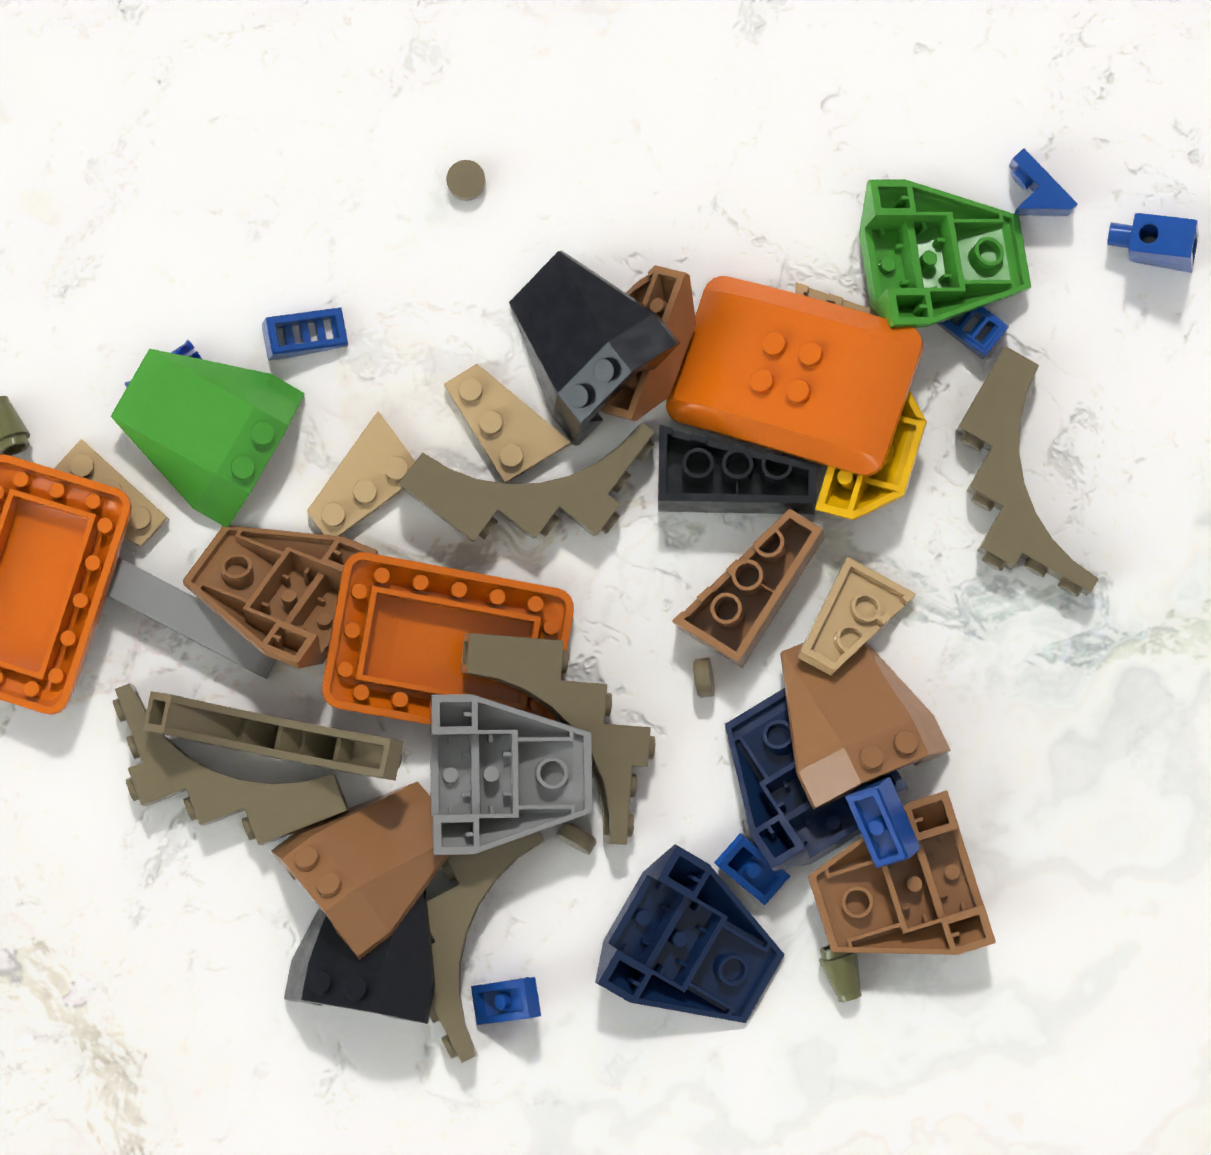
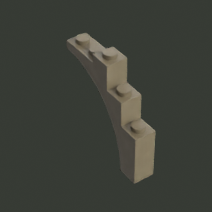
M1005 346L955 431L962 435L960 441L976 451H981L983 447L989 451L966 490L973 495L971 501L988 511H991L993 507L1000 510L977 551L984 555L981 559L984 563L999 571H1002L1004 567L1010 570L1013 569L1019 558H1022L1026 561L1023 566L1032 573L1041 577L1048 573L1060 580L1058 587L1076 597L1080 593L1087 596L1092 592L1099 578L1073 561L1052 539L1036 514L1024 483L1019 455L1020 421L1027 391L1039 365Z
M642 422L616 449L594 465L570 476L541 483L505 484L476 479L449 469L422 452L398 486L472 542L478 536L484 540L498 523V520L493 517L496 512L532 539H535L539 533L545 537L559 520L554 515L557 509L591 535L596 536L600 531L607 534L620 517L615 512L620 503L608 494L611 490L618 493L631 477V474L626 471L634 459L642 462L653 448L654 443L649 439L655 431Z
M477 633L464 634L461 674L492 679L515 688L543 705L561 723L591 732L592 774L597 784L603 812V843L627 845V837H632L634 830V814L629 813L630 797H635L637 791V775L632 774V766L648 767V759H653L656 743L655 736H650L651 727L604 724L605 716H610L612 694L607 693V684L561 680V673L567 672L569 662L568 650L563 649L564 641Z
M129 683L115 689L118 697L113 700L116 714L120 722L127 720L132 734L126 737L128 746L134 759L140 757L142 763L128 768L131 777L125 779L132 800H140L142 806H149L187 791L189 797L183 799L191 821L198 819L199 824L202 826L245 810L247 817L242 818L248 839L250 841L256 839L258 845H265L349 811L335 774L304 782L266 784L242 781L213 771L189 757L168 739L166 735L142 730L147 710L134 685Z
M153 691L150 692L142 729L217 747L396 781L397 772L401 765V752L404 741L319 726Z
M540 831L476 854L450 855L442 868L449 881L456 878L459 885L427 901L430 936L432 935L435 940L431 944L435 990L429 1017L433 1023L441 1022L447 1034L441 1037V1040L451 1059L458 1056L461 1063L477 1055L466 1026L460 995L461 961L467 933L479 905L496 880L518 858L545 841Z

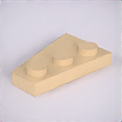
M478 364L444 383L450 396L505 484L572 444L569 439Z
M379 411L374 415L307 509L308 514L324 535L342 536L403 491L398 484L415 463V460Z
M82 439L54 468L124 491L129 496L132 504L131 515L124 537L127 541L143 547L169 519Z
M847 557L821 606L797 658L832 676L911 601L916 593Z

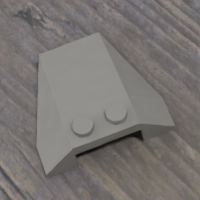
M473 694L431 695L429 738L430 815L433 855L476 854L593 812L591 732Z

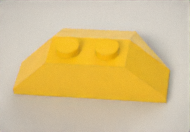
M910 390L883 468L874 475L860 476L828 466L815 507L816 511L854 521L905 497L927 424Z

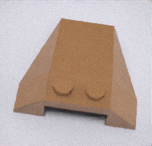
M231 525L229 527L222 526L183 579V585L264 655L299 669L323 664L327 658L342 568L345 561L351 555L358 552L378 554V550L341 536Z
M867 642L832 676L797 658L803 643L780 653L796 774L813 809L842 798L851 793L856 787L911 764L918 766L951 751L935 716Z
M418 781L351 807L345 813L299 830L271 850L274 857L293 880L297 879L325 913L337 933L359 960L392 936L450 856L433 855L430 795Z
M947 790L911 801L903 806L920 846V849L911 858L876 868L863 837H860L808 875L831 952L959 955L996 943Z

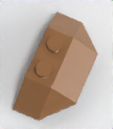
M654 265L648 271V275L636 282L626 293L657 313L680 344L655 369L639 371L601 409L606 414L635 422L670 396L696 326L690 275L686 272Z

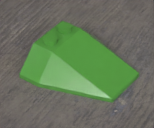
M870 179L867 182L859 238L870 306L880 317L886 318L890 328L929 327L1031 288L1019 215L906 179Z
M149 348L110 417L194 510L224 527H229L250 495L289 427L305 393L270 373Z

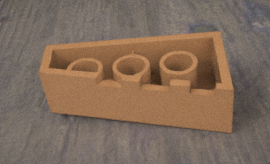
M789 508L753 543L750 549L738 560L736 559L710 587H707L696 597L697 599L684 612L682 611L672 622L683 632L743 668L825 539L824 530Z

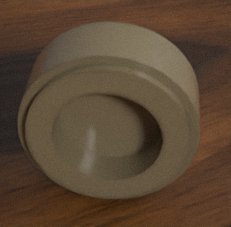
M460 160L454 163L449 168L446 176L449 191L460 200L475 199L485 188L484 171L480 165L471 160Z
M710 658L695 659L693 662V672L697 695L700 698L715 696L714 676Z
M570 822L562 823L556 833V836L562 841L587 855H590L597 843L592 835Z

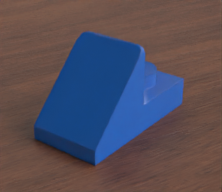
M1025 148L1012 158L1009 167L1013 171L1010 175L1024 190L1030 188L1033 191L1016 208L1014 214L1019 216H1069L1078 205L1077 202Z
M742 833L733 840L714 862L721 870L764 905L790 878V875L784 869L772 871L757 846Z
M535 977L471 986L477 1025L541 1016Z

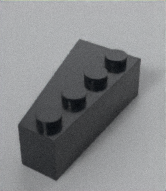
M659 425L658 512L784 514L790 508L798 514L815 513L817 465L768 452L765 454L746 449V446L734 443L730 445L708 439L707 436L696 433L688 434L673 430L669 426Z

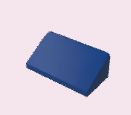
M890 777L881 779L845 796L876 868L909 859L920 849L918 840Z

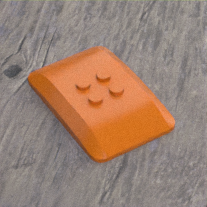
M719 276L708 282L695 314L696 326L670 396L667 398L666 409L669 416L682 425L860 476H871L879 472L886 462L923 351V340L918 331L913 327L890 328L886 318L733 277Z
M2 454L0 455V700L40 713L54 715L61 713L67 707L80 676L116 568L128 527L132 504L129 496L116 487Z
M358 552L351 555L345 561L342 568L322 681V695L330 706L337 709L430 725L431 695L473 694L555 721V717L543 705L523 692L492 679L461 674L463 635L477 633L564 641L563 649L567 650L574 603L571 596L559 588L373 553Z

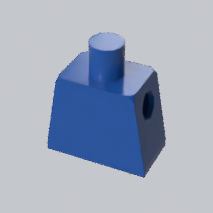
M1135 213L1133 225L1110 223L1107 245L1129 248V259L1135 263L1192 273L1199 237L1198 221L1188 218ZM1146 237L1157 238L1152 243L1143 242Z

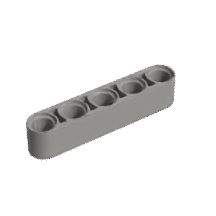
M118 558L107 593L108 597L265 679L268 678L277 661L276 659L260 652L200 599Z

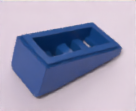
M342 307L266 317L262 323L268 361L348 346ZM330 319L333 339H326L323 320ZM314 322L317 341L311 342L308 323ZM298 325L301 343L295 344L292 326ZM283 328L285 345L279 346L276 329Z
M984 307L965 313L956 325L950 319L937 323L982 360L1009 328L1006 323ZM973 315L977 316L980 320L969 333L962 330ZM987 324L992 330L982 342H979L975 337Z

